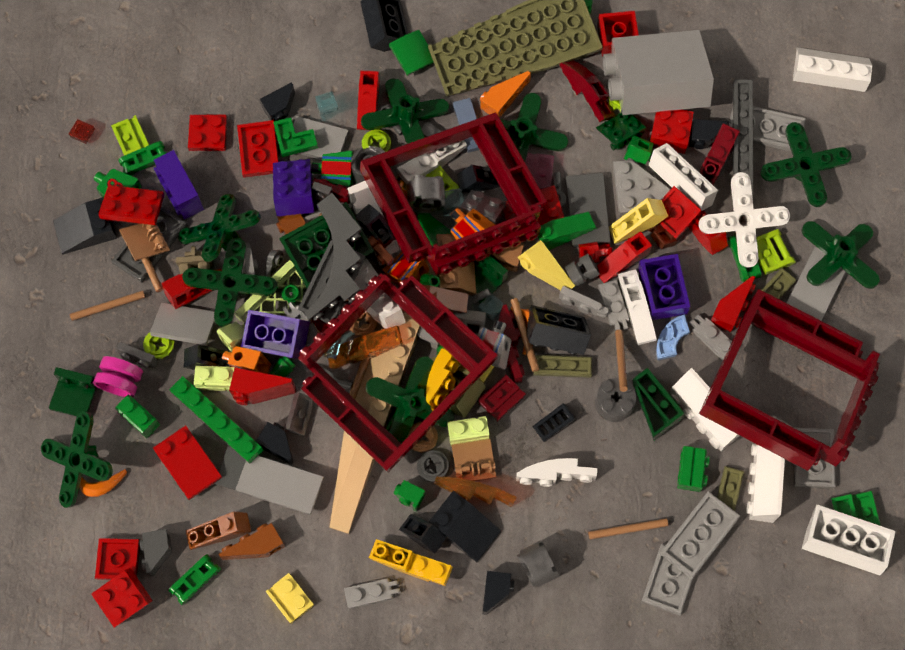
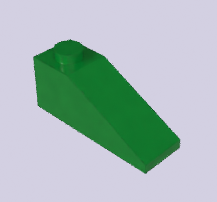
M588 211L552 220L541 225L538 239L550 251L597 228Z

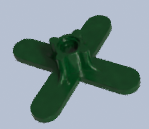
M391 78L386 81L385 90L392 108L364 114L361 118V125L366 130L399 125L406 143L409 144L425 138L418 120L445 115L449 110V104L444 99L419 102L420 99L418 97L414 98L411 95H407L404 85L399 79Z
M529 93L524 97L516 121L500 119L524 162L526 161L530 145L553 151H563L568 146V139L564 134L537 128L535 125L541 106V98L535 93Z
M792 122L786 127L785 134L793 158L765 164L761 169V177L768 182L795 177L802 182L808 202L814 207H821L827 201V193L819 171L847 165L852 157L851 152L847 148L838 147L812 153L804 127L800 123Z
M225 194L219 199L212 222L184 228L180 231L178 239L181 244L206 239L201 257L204 261L210 262L219 256L222 248L226 251L227 244L231 239H241L236 230L254 226L260 221L261 215L257 210H249L245 213L232 215L237 199L233 194Z
M808 221L804 223L801 229L803 236L825 254L808 271L806 278L810 284L821 286L842 268L865 288L873 289L878 285L880 281L879 275L856 256L858 251L873 236V230L870 226L859 224L847 236L841 237L837 234L833 237L816 222Z
M234 238L228 242L222 271L189 268L182 275L184 283L189 287L218 290L214 321L221 327L233 322L237 297L240 294L272 296L278 290V284L274 278L242 274L246 244L240 238ZM230 284H235L233 287H227Z
M426 356L420 357L415 362L405 389L378 377L371 378L366 383V391L370 396L397 407L388 431L401 444L407 439L415 417L417 416L425 420L433 412L430 405L426 402L424 394L434 362ZM413 397L416 400V405L414 408L411 406V400ZM449 409L435 425L448 427L447 422L454 421L453 412Z
M82 411L77 415L70 446L55 439H45L41 445V453L45 458L66 466L59 494L60 504L65 508H71L75 505L82 474L99 481H107L113 474L112 465L108 461L99 458L96 452V445H89L94 419L88 411Z

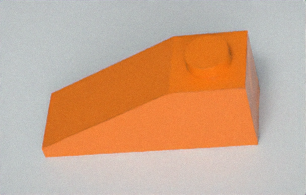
M526 71L491 87L488 92L485 91L480 97V109L488 114L496 112L500 118L528 85L531 72Z

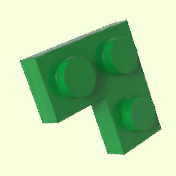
M291 117L273 122L282 157L318 148L313 129L295 133Z

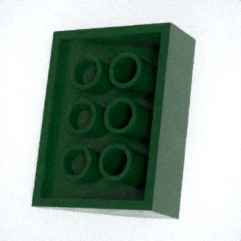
M343 203V207L359 225L348 203ZM323 215L279 238L306 288H308L332 240L330 229ZM362 230L360 233L361 237L353 243L350 241L348 244L354 251L365 255L368 259L374 256L375 252Z

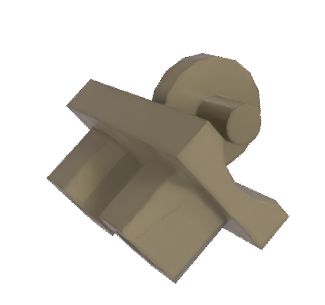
M191 246V252H185V257H176V264L179 267L180 274H183L189 268L210 270V267H213V261H204L201 257L202 251H197L196 246Z

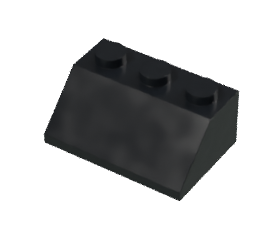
M360 1L370 47L383 52L390 51L389 43L408 34L401 1Z
M534 305L530 306L526 333L529 343L537 347H549L555 351H567L573 355H584L591 337L585 317Z

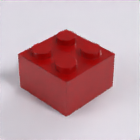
M635 11L599 14L597 27L599 40L603 47L601 50L602 57L603 54L612 52V38L639 36Z
M682 109L656 112L650 142L654 143L652 148L657 149L667 143L677 153L685 154L694 112Z
M131 568L124 570L91 593L114 628L153 601Z

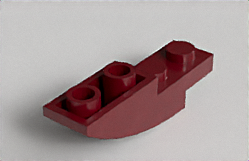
M576 61L561 62L559 64L576 95H584L585 100L589 103L599 122L609 120L615 116L606 101L609 98L607 89L591 71Z
M724 123L699 171L713 186L740 133L739 130Z
M506 304L503 305L499 316V321L506 324L503 334L512 341L506 368L509 367L514 383L518 384L522 383L523 376L525 375L522 364L519 365L517 361L519 354L516 345H518V338L521 337L518 327L514 328L512 322L515 320L512 309L508 310Z

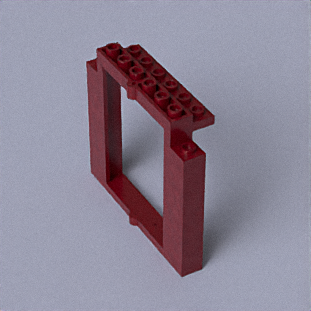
M496 112L361 161L360 172L408 263L413 261L419 262L426 257L436 276L448 274L457 267L463 268L470 262L475 260L481 261L493 253L499 254L508 247L514 248L520 245L521 242L526 240L532 241L538 237L541 229L538 218L544 212L547 201ZM473 137L517 217L438 247L437 244H434L432 247L390 167L424 154H431L437 149Z
M385 274L372 277L368 282L369 286L365 290L361 289L355 295V300L351 304H346L342 308L339 317L331 319L327 324L328 328L323 333L319 332L314 337V342L309 347L305 346L300 351V356L298 357L314 374L313 377L309 376L304 380L301 389L388 473L498 359V355L412 275L409 278L405 277L399 283L398 289ZM383 293H386L470 372L402 444L316 363Z
M758 289L746 310L698 414L807 471L812 465L816 466L820 459L836 467L841 461L844 462L850 452L847 450L848 446H851L856 436L853 433L857 431L861 424L859 418L867 409L865 402L870 399L873 393L871 387L876 384L879 378L876 374L879 369L880 363L877 361L880 354L872 351L865 360L861 359L860 357L863 353L861 350L862 341ZM751 324L857 378L831 447L721 390Z

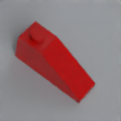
M178 274L161 283L166 297L175 309L212 290L187 286L183 281V274Z

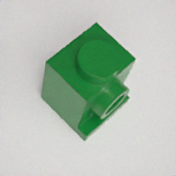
M632 136L624 159L631 158L635 162L646 164L647 161L650 162L654 143L637 136Z
M403 480L402 484L396 486L393 493L401 504L408 507L412 505L415 512H417L426 495L425 490Z

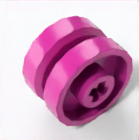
M104 356L99 365L103 372L96 374L93 384L111 394L126 397L129 394L133 398L137 390L134 382L141 380L144 371L128 361Z

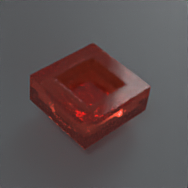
M77 119L69 132V136L87 144L95 128Z

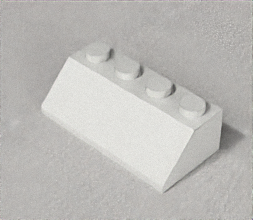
M797 47L793 81L865 92L871 82L872 64L869 58Z
M691 368L671 388L669 394L677 405L679 404L684 409L685 416L697 424L696 427L699 432L707 435L710 439V444L715 449L718 448L720 451H723L740 435L698 414L710 387Z
M752 444L751 455L754 456V462L750 464L749 471L750 475H752V482H749L748 486L751 502L748 501L747 513L750 514L749 520L773 523L781 515L785 459L757 444Z
M816 505L805 533L802 549L881 575L888 567L895 531Z

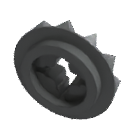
M435 450L423 453L417 462L418 473L423 479L430 482L439 481L445 477L449 469L448 460L445 455ZM429 459H431V461L434 464H438V466L436 467V473L432 469H427V467L430 466Z

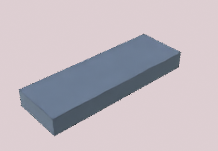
M470 98L453 102V108L459 125L477 119ZM473 137L464 140L467 144L466 149L468 153L479 150Z

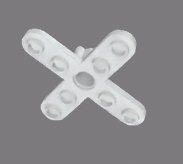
M739 172L731 179L733 212L705 215L699 221V228L705 234L735 231L739 262L744 267H753L758 261L755 228L784 225L790 219V212L784 206L753 209L750 177L746 173ZM740 216L743 217L742 225L739 222Z

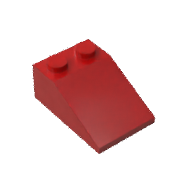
M234 368L229 391L237 404L246 406L248 403L257 404L296 393V387L292 378Z
M186 425L153 447L188 500H191L222 478Z

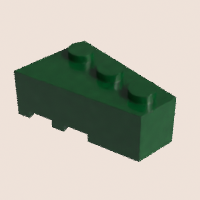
M648 368L632 379L635 392L654 441L685 417V413Z

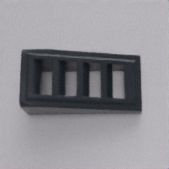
M563 403L532 427L543 442H545L574 422L576 418ZM563 411L568 419L566 421L560 415V412ZM557 416L562 424L558 425L553 417ZM547 421H551L555 427L554 430L550 428ZM541 425H544L549 433L547 435L541 429Z

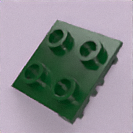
M621 112L597 126L596 129L611 142L610 147L614 151L615 149L619 150L624 144L628 145L632 136L641 137L646 127L633 115H622Z

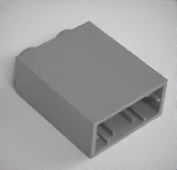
M699 30L612 38V52L603 54V70L605 76L613 75L614 77L608 81L609 97L611 101L619 100L622 115L711 106L714 78Z

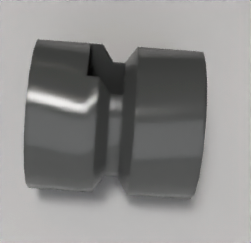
M589 253L580 257L579 262L573 261L565 266L571 281L576 287L586 283L587 278L593 279L600 275V271ZM583 266H584V267L586 268V270H587V272H585V273L583 272V270H582V268H581V267H583Z

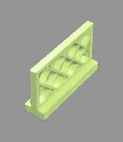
M289 260L271 278L276 280L279 289L286 286L283 285L286 281L287 285H289V278L294 274L299 276L292 261ZM301 279V285H296L298 288H301V298L296 301H302L303 288H306ZM276 293L274 298H270L271 296L252 295L235 311V316L246 324L248 310L256 311L259 307V312L275 315L285 314L284 311H276V301L285 300L283 298H276ZM265 301H274V311H262V304Z

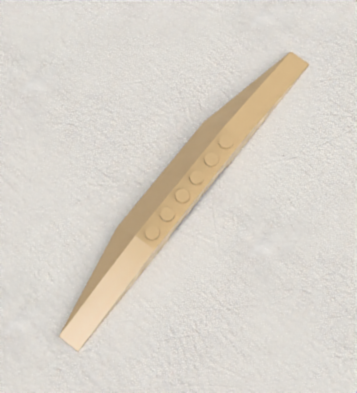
M425 258L424 261L429 267L428 273L435 275L429 261ZM402 308L406 323L391 331H387L382 326L355 399L385 429L393 406L370 396L366 391V383L374 377L384 379L399 387L402 383L410 357L419 338L417 333L421 327ZM345 431L330 528L349 534L375 460Z

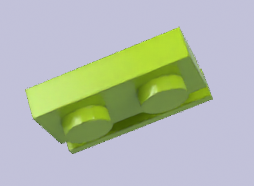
M136 115L133 116L134 118L125 119L111 125L124 156L149 145Z

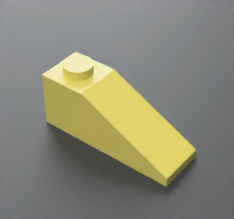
M647 198L610 225L609 231L614 243L617 244L640 231L643 232L656 226L667 218L668 214L662 200Z
M541 240L518 257L522 267L527 269L530 274L560 291L563 286L569 289L575 287Z

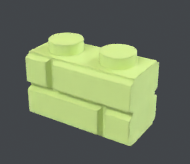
M196 366L194 385L198 390L229 391L235 367Z
M486 416L478 417V419L470 418L447 422L450 446L489 439Z

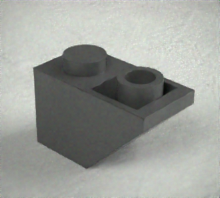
M167 529L142 533L143 539H140L141 551H144L145 559H142L143 571H146L150 576H154L172 553L170 532Z

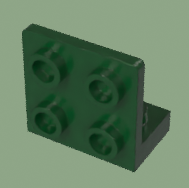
M491 256L481 261H474L476 294L489 289L492 295L507 279L508 270ZM486 297L478 302L480 304H484L489 297Z
M56 367L54 376L58 379L49 409L76 417L82 411H89L97 388L93 384L95 378L90 375Z

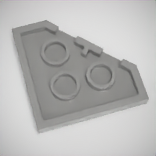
M632 160L613 162L619 216L625 215L647 198L661 200L669 192L670 189Z

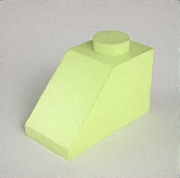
M234 322L217 330L222 343L231 352L235 346L241 347L245 325L240 326L237 322Z

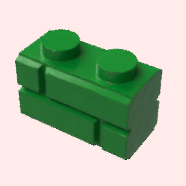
M129 394L115 407L117 412L146 439L160 426L157 419Z
M689 446L682 447L677 481L678 489L701 492L703 487H706L708 475H704L705 467L708 468L710 456L706 455V449Z

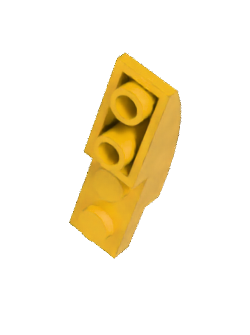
M443 348L432 365L427 381L426 402L430 405L432 411L453 389L456 382L453 374L460 365Z
M377 539L369 556V559L443 586H446L453 568L451 565L415 554L413 551Z

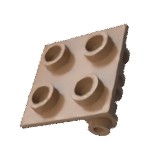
M137 224L119 229L135 261L170 251L157 224Z
M490 439L452 445L457 483L496 477V467Z

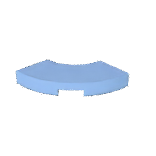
M685 314L671 320L662 330L656 346L657 360L675 357L679 340L690 334Z

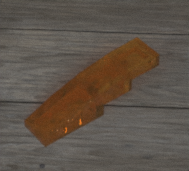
M393 326L358 337L326 351L330 369H337L348 363L354 364L367 357L374 358L402 345L403 342L399 326Z
M438 476L434 481V484L450 493L454 490L468 502L474 496L490 505L493 498L512 507L517 498L501 489L476 481Z

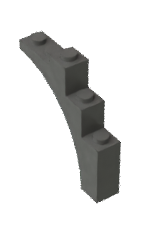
M333 193L317 204L332 235L333 265L324 291L317 301L304 313L310 322L313 319L314 321L319 320L324 315L323 311L328 307L330 309L334 308L339 303L340 298L345 304L348 301L352 303L355 300V295L360 291V288L348 275V272L353 273L360 267L361 258L348 243L358 240L361 237L360 233L362 230Z

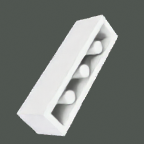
M666 143L653 151L649 166L671 187L675 186L702 211L712 206L718 189L669 144Z

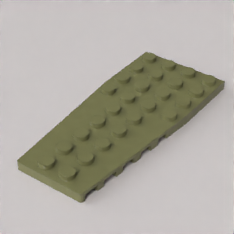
M527 0L507 9L506 12L500 15L496 14L490 17L487 21L476 23L467 30L463 29L456 35L449 38L445 37L436 44L428 45L447 97L503 82L526 71L533 74L560 66L561 62L574 61L603 49L584 0Z

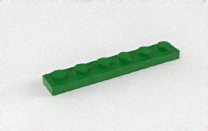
M183 376L169 389L175 397L249 464L263 451V448Z

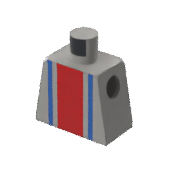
M496 320L492 330L481 328L477 336L498 355V359L492 366L505 370L512 341L503 334L506 324Z

